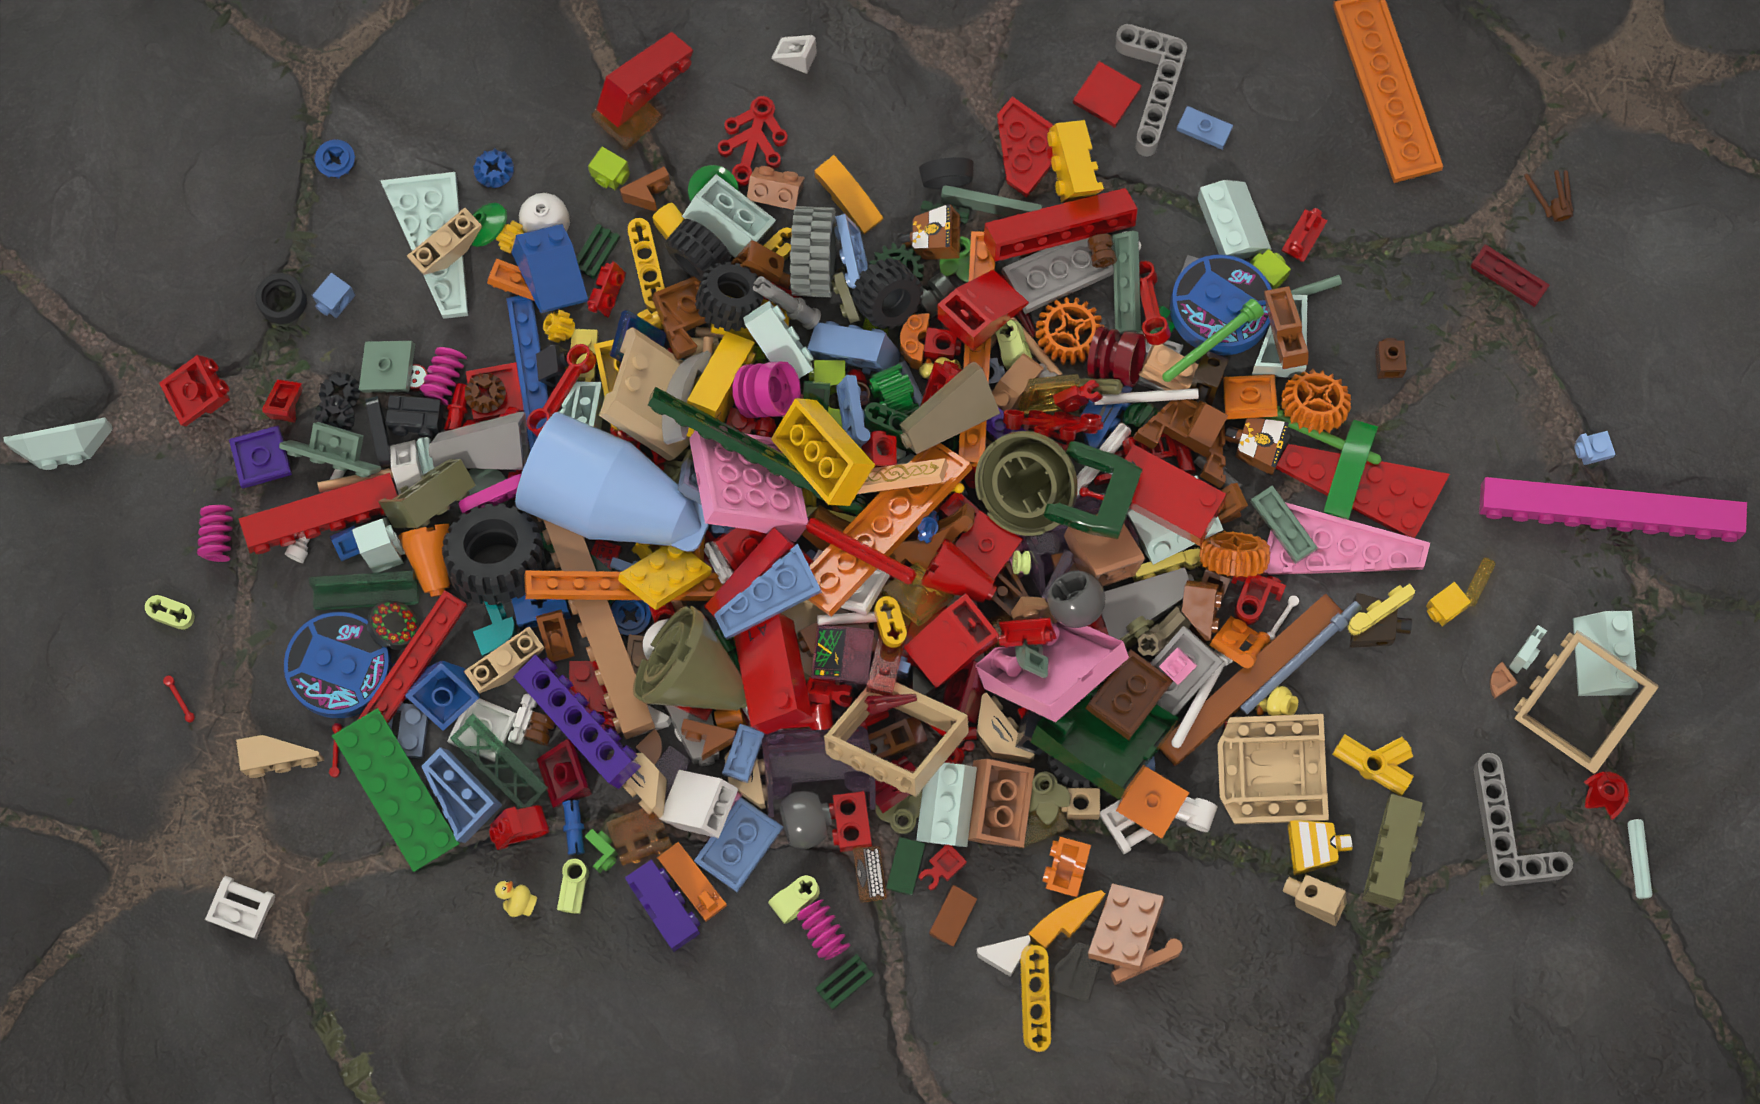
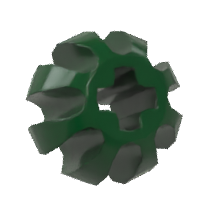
M1148 402L1132 403L1124 412L1123 424L1130 428V435L1134 437L1141 427L1159 413V410Z

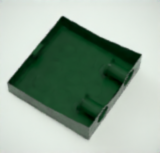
M1109 675L1056 722L1043 717L1036 726L1031 743L1121 800L1174 730L1178 717L1156 704L1129 740L1085 709L1110 677Z

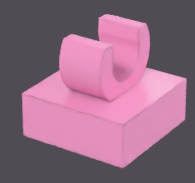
M1178 647L1159 667L1177 685H1180L1197 665Z

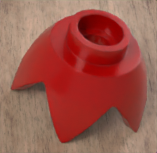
M1600 772L1584 781L1589 786L1585 808L1605 807L1609 817L1613 820L1621 813L1625 805L1629 803V787L1625 779L1617 773Z

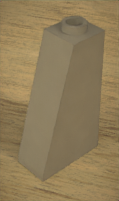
M976 362L968 364L900 424L903 431L900 437L906 449L910 447L918 454L1000 414L982 367Z

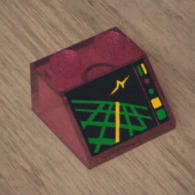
M818 625L811 678L859 685L867 684L874 630Z

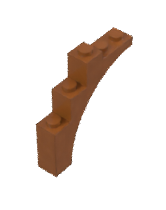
M966 503L952 515L938 521V531L932 536V540L929 543L918 539L919 531L916 528L889 557L902 564L908 560L925 574L931 560L937 554V549L945 538L955 543L957 536L962 531L966 533L971 529L975 522V509ZM821 505L808 516V522L811 518H816L841 532L851 523L834 515ZM807 529L801 534L821 551H824L830 545V543L809 533Z

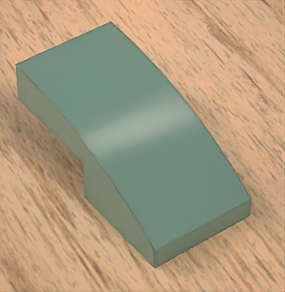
M1024 639L1023 646H1015L1016 659L1020 667L1045 679L1048 676V657L1043 655V646L1040 644L1028 645L1027 639Z

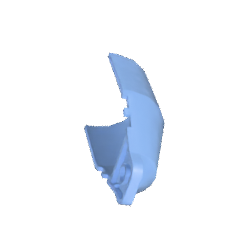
M555 412L547 420L539 433L522 471L515 499L518 509L592 540L673 546L682 551L692 552L699 548L709 527V524H706L704 520L702 505L684 497L678 491V484L631 442L560 412Z

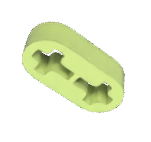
M159 595L150 597L145 603L146 613L155 621L177 629H187L194 623V613L185 604ZM161 602V605L167 609V612L158 610L155 614L152 607L154 605L158 606ZM183 611H185L184 613L187 615V619H181L180 623L179 620L174 615H172L173 612L182 614Z

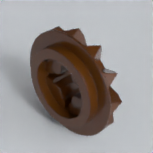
M479 373L478 376L470 378L468 385L465 387L467 404L473 410L480 413L495 411L505 400L506 389L503 382L491 373ZM480 386L484 389L491 387L489 392L492 399L485 395L479 397L481 393L478 387Z

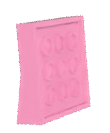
M694 431L689 440L705 523L751 529L766 534L774 527L788 539L796 542L806 529V524L808 523L802 489L794 486L787 478L781 475H773L766 467L758 463H750L743 455L735 451L730 452L724 449L720 443L712 439H705L697 431ZM746 434L781 452L772 442L771 437Z
M1058 622L1052 624L1057 638L1053 639L1052 642H1048L1047 645L1040 644L1043 646V655L1048 657V676L1045 679L1020 667L1016 659L1015 646L995 648L975 666L984 689L1056 722L1129 658L1123 641L1088 626L1070 628Z

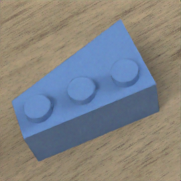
M827 321L826 324L818 322L814 327L807 348L815 360H845L846 368L847 365L863 368L862 372L870 375L871 371L881 372L898 365L901 353L888 338L886 332L879 329H872V331L863 330L855 325L843 327L831 321Z
M440 747L421 766L458 842L466 843L502 806L447 749Z

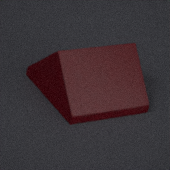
M972 661L952 676L945 688L941 703L968 715V722L976 724L982 695L986 689H984L975 666L978 662Z
M566 739L537 758L553 808L562 806L564 801L570 800V802H573V800H579L592 795L577 748L570 739Z

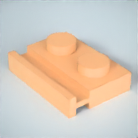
M1163 344L1152 345L1139 376L1164 390L1188 389L1191 386L1198 364L1194 362L1170 382H1165L1162 378L1163 373L1184 358V356Z

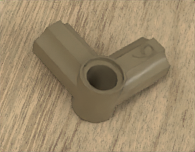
M1177 606L1160 624L1155 625L1149 632L1144 633L1138 639V651L1143 656H1157L1183 626H1186L1188 629L1190 628L1192 623L1184 615L1180 606Z

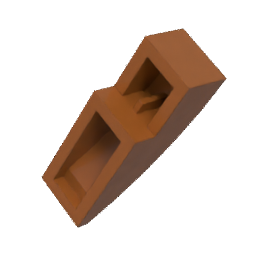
M1290 287L1264 291L1271 330L1282 369L1308 365L1309 352L1302 334V323Z

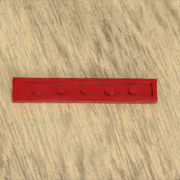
M444 590L358 719L378 708L389 724L405 700V694L424 672L468 606L465 602Z

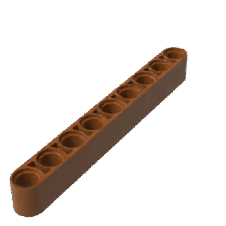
M1327 594L1323 595L1256 656V662L1252 667H1243L1205 701L1181 747L1175 748L1172 746V739L1181 725L1179 724L1170 733L1159 750L1174 766H1177L1222 726L1225 721L1232 717L1242 704L1323 631L1337 613L1341 614L1343 610Z

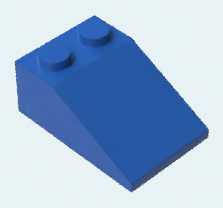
M563 224L516 235L511 253L540 313L587 302L588 297L574 248Z

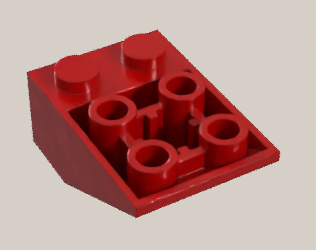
M992 269L956 288L937 304L938 319L974 352L1027 306L1029 302Z
M965 594L940 613L906 644L904 649L937 689L999 641V634L969 596Z

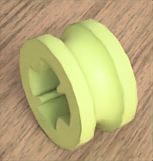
M1015 550L1012 559L1014 574H1019L1020 571L1023 574H1029L1031 567L1030 552L1024 551L1021 554L1020 551Z

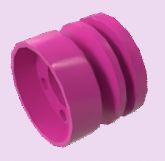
M788 362L746 364L739 368L734 377L733 398L735 405L746 418L785 416L795 398H800L801 396L798 374Z

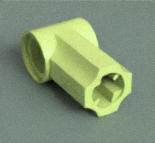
M571 859L564 864L562 869L563 879L557 910L581 914L589 870L581 860ZM573 866L582 867V875L577 879H572L569 876V871Z

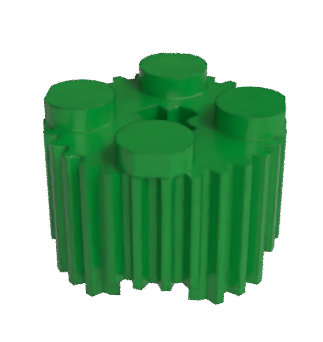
M901 364L873 374L871 379H869L870 385L868 387L873 399H879V404L908 416L919 408L918 403L913 404L912 402L914 389L907 374L902 376L903 368Z

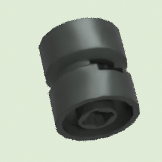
M938 273L928 280V286H921L923 295L920 296L922 298L921 304L917 306L922 314L930 313V319L938 314L937 304L955 290L944 274Z

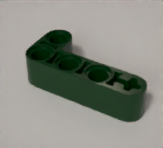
M873 402L868 404L864 409V427L868 429L870 435L873 431H884L886 435L896 436L897 448L916 455L910 447L906 449L900 437V434L903 433L900 424L909 416L879 403ZM960 433L941 443L955 452L959 444Z

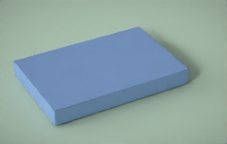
M740 797L730 810L719 838L711 837L694 862L738 893L784 827Z

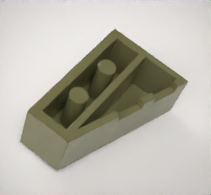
M461 459L445 461L422 475V479L410 488L407 485L400 488L402 494L393 499L383 498L378 501L394 528H423L431 522L430 518L434 515H440L449 510V505L452 502L467 497L470 494L469 490L476 486Z

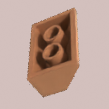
M991 759L974 760L973 767H977L968 840L984 844L1024 848L1035 769Z

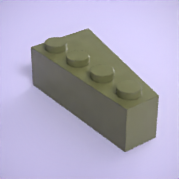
M1391 794L1387 799L1362 900L1391 909L1398 903H1402L1405 894L1406 877L1408 878L1412 862H1409L1411 852H1415L1418 843V837L1415 836L1417 826L1421 827L1425 811H1421L1422 802Z

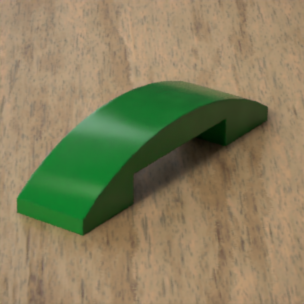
M1353 420L1334 474L1324 513L1349 520L1378 426Z

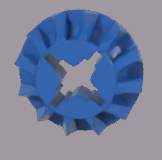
M342 140L325 142L318 148L315 154L316 167L320 173H323L328 178H340L341 175L349 174V170L354 166V151L348 143ZM330 153L335 157L340 156L341 165L335 162L330 164L332 162Z
M495 148L493 151L488 152L484 150V153L476 158V163L473 166L476 179L482 185L490 188L503 186L511 179L514 172L512 159L505 151L501 152ZM497 163L500 171L493 170L489 172L487 164L494 165Z
M616 600L610 608L619 633L624 636L629 634L638 635V633L646 630L651 621L650 608L643 600ZM623 609L630 613L636 611L635 618L637 623L632 620L625 621L624 623L626 616Z

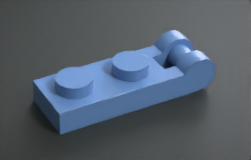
M846 375L836 386L843 430L861 448L870 439V432L864 427V410L861 409V390L857 384V378L855 375Z

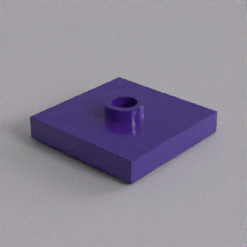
M279 425L229 439L242 489L292 475L287 452L279 448L280 443L284 442Z

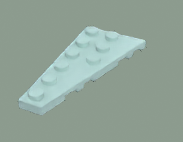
M455 172L380 180L412 251L460 212ZM462 255L448 268L424 275L443 319L468 316L464 258Z

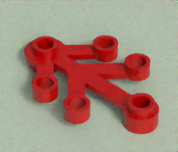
M765 96L754 99L750 110L735 118H728L724 124L725 131L730 135L737 134L741 125L754 120L752 127L729 140H722L718 144L719 154L722 157H729L733 153V149L747 142L741 163L737 164L732 170V174L740 186L749 184L750 175L752 174L750 167L757 144L766 156L768 167L776 169L781 164L779 153L773 150L762 132L764 122L773 133L772 138L776 146H784L788 141L786 131L780 128L773 116L775 113L774 102ZM761 107L767 108L765 112H759L758 110ZM731 123L737 125L734 129L728 128V125ZM778 135H783L784 139L779 141L776 139V137ZM723 146L730 147L728 151L721 150ZM775 157L778 160L775 163H771L769 159ZM740 174H746L747 178L741 180L738 178V176Z
M1010 409L1005 410L1003 415V423H1005V428L1018 430L1021 428V425H1042L1035 426L1034 432L1049 438L1051 431L1060 429L1059 438L1063 440H1074L1075 434L1081 431L1095 434L1098 430L1103 429L1104 423L1101 422L1102 417L1092 413L1082 414L1080 418L1063 411H1057L1053 416L1040 410H1030L1028 418H1024V412Z

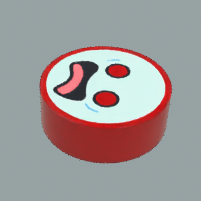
M413 364L409 390L420 391V386L426 384L423 379L428 373L423 366Z

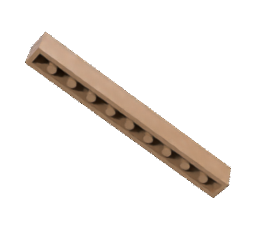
M537 517L538 522L544 521L546 529L542 530L547 545L552 544L555 552L551 553V557L556 568L561 567L562 571H596L583 536ZM568 600L573 615L579 614L581 622L577 624L581 637L588 638L590 646L585 648L590 661L597 662L599 670L594 672L599 685L605 684L608 693L603 696L609 710L612 708L615 710L617 717L612 720L617 733L623 732L625 739L655 729L647 704L637 699L633 694V684L636 675L608 601Z

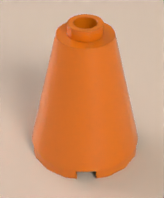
M449 524L435 525V529L434 527L418 528L398 535L399 541L424 593H430L431 597L440 596L445 589L450 588V579L442 555L443 539L446 533H449Z

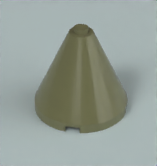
M1017 431L1006 434L986 448L976 467V492L978 499H982L989 511L987 515L997 525L1014 534L1034 536L1044 534L1057 527L1059 523L1043 516L1047 504L1061 503L1070 507L1075 505L1078 482L1074 466L1067 453L1056 442L1042 434L1030 431Z
M685 606L679 609L663 625L650 645L654 649L648 661L642 659L633 684L634 696L646 704L737 711L740 708L744 709L747 703L742 676L703 613L693 606L690 608Z

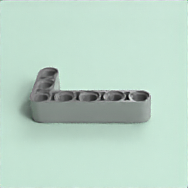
M1126 24L1122 25L1117 31L1115 45L1117 51L1120 54L1159 65L1138 129L1135 146L1140 155L1151 156L1157 151L1185 62L1187 45L1180 38ZM1128 37L1131 38L1133 41L1125 42L1122 40V38ZM1153 44L1156 46V48L1149 49L1146 47V45ZM1170 51H1178L1180 55L1174 56L1170 54ZM1169 72L1173 74V77H1165L1163 73ZM1163 94L1167 98L1160 100L1156 95ZM1156 116L1160 120L1153 122L1149 117ZM1149 138L1153 143L1145 144L1142 142V139Z
M1494 753L1483 754L1474 765V776L1492 880L1500 886L1562 879L1573 868L1572 858L1567 853L1552 852L1517 856L1502 762ZM1482 762L1491 763L1494 772L1488 773L1484 771ZM1486 788H1494L1498 793V798H1490L1486 793ZM1493 813L1500 815L1502 825L1494 824L1490 819V815ZM1495 840L1504 841L1507 850L1499 851L1495 847ZM1553 860H1559L1563 863V872H1558L1553 868ZM1527 863H1532L1537 867V875H1531L1527 872ZM1500 866H1506L1510 869V878H1505L1500 874Z

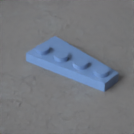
M797 544L787 555L776 561L761 577L756 578L742 593L737 594L717 611L714 616L727 640L822 591Z

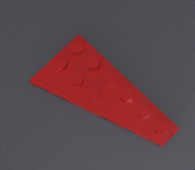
M1288 444L1276 465V469L1328 496L1341 454ZM1367 461L1352 509L1398 534L1415 538L1450 474L1383 461L1379 464Z

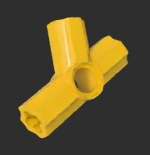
M1344 734L1332 754L1358 770L1364 778L1378 782L1399 796L1403 795L1413 778V775L1398 767L1399 764L1413 757L1411 747L1403 737L1372 751ZM1367 760L1375 761L1378 765V770H1371L1367 765Z

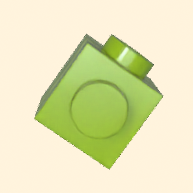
M601 147L588 165L590 175L595 178V181L604 188L609 186L615 191L620 184L623 185L627 181L630 174L627 161L604 147Z
M1269 249L1263 255L1258 253L1250 262L1266 277L1272 289H1277L1285 282L1291 271L1286 265L1284 258Z

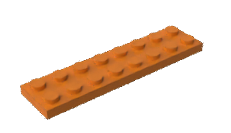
M1335 1L1333 7L1393 182L1396 183L1441 171L1443 164L1386 1Z
M942 443L916 454L909 463L946 459L948 468L943 482L881 491L843 530V533L889 557L919 526L922 519L927 517L972 470L971 463ZM830 544L809 566L822 592L808 600L832 617L877 568Z

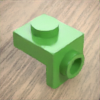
M591 829L585 838L603 854L593 867L599 873L603 870L608 871L616 863L617 859L615 857L618 853L610 846L612 840L603 831L597 834Z

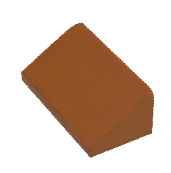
M953 885L929 935L954 947L977 898Z

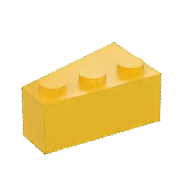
M1085 120L1056 123L1049 129L1050 132H1048L1047 139L1049 146L1053 149L1051 164L1053 171H1056L1058 181H1056L1055 188L1057 195L1060 196L1061 203L1095 196L1104 188L1102 182L1097 183L1094 171L1098 170L1096 161L1091 162L1089 150H1092V145Z

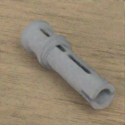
M763 276L755 280L754 284L758 287L753 286V290L784 309L790 319H797L808 330L813 329L818 324L821 318L820 310L809 307L802 298H793Z

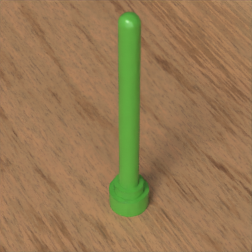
M1254 299L1247 301L1238 316L1164 372L1162 375L1163 380L1170 382L1247 321L1251 322L1252 320L1257 321L1264 315L1261 305Z
M1277 406V417L1263 418L1288 422L1289 428L1343 450L1346 440L1325 431L1319 435L1314 429L1310 433L1308 428L1305 427L1299 430V424H1291V417H1285L1284 411L1280 410V406ZM1370 451L1367 461L1379 464L1381 456Z

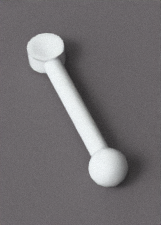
M1297 596L1289 598L1288 606L1271 632H1267L1271 639L1270 642L1275 639L1276 632L1291 609L1298 605L1299 599Z

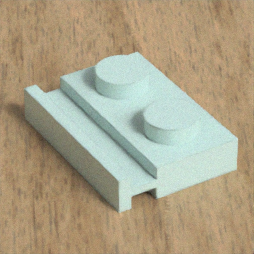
M1539 625L1534 629L1508 667L1510 670L1517 674L1522 667L1526 670L1540 652L1536 647L1547 630Z

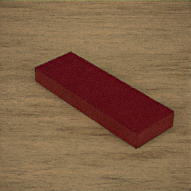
M1486 244L1470 266L1533 307L1538 304L1550 286Z

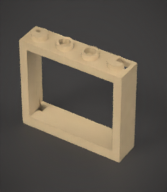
M1577 630L1574 635L1569 632L1561 643L1564 649L1560 655L1553 654L1545 667L1549 670L1542 678L1538 675L1530 686L1533 692L1529 698L1522 697L1514 710L1518 713L1515 719L1596 774L1658 689V685ZM1579 642L1644 686L1592 758L1528 715L1530 709Z
M877 674L824 736L826 754L834 760H840L852 766L857 771H863L878 781H884L901 792H907L916 797L968 734V715ZM916 694L917 701L895 707V709L947 732L914 773L846 742L870 714L866 711L868 705L864 702L867 696Z

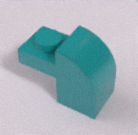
M484 601L492 624L473 631L483 658L517 635L516 623L513 617L507 618L502 603L488 605Z

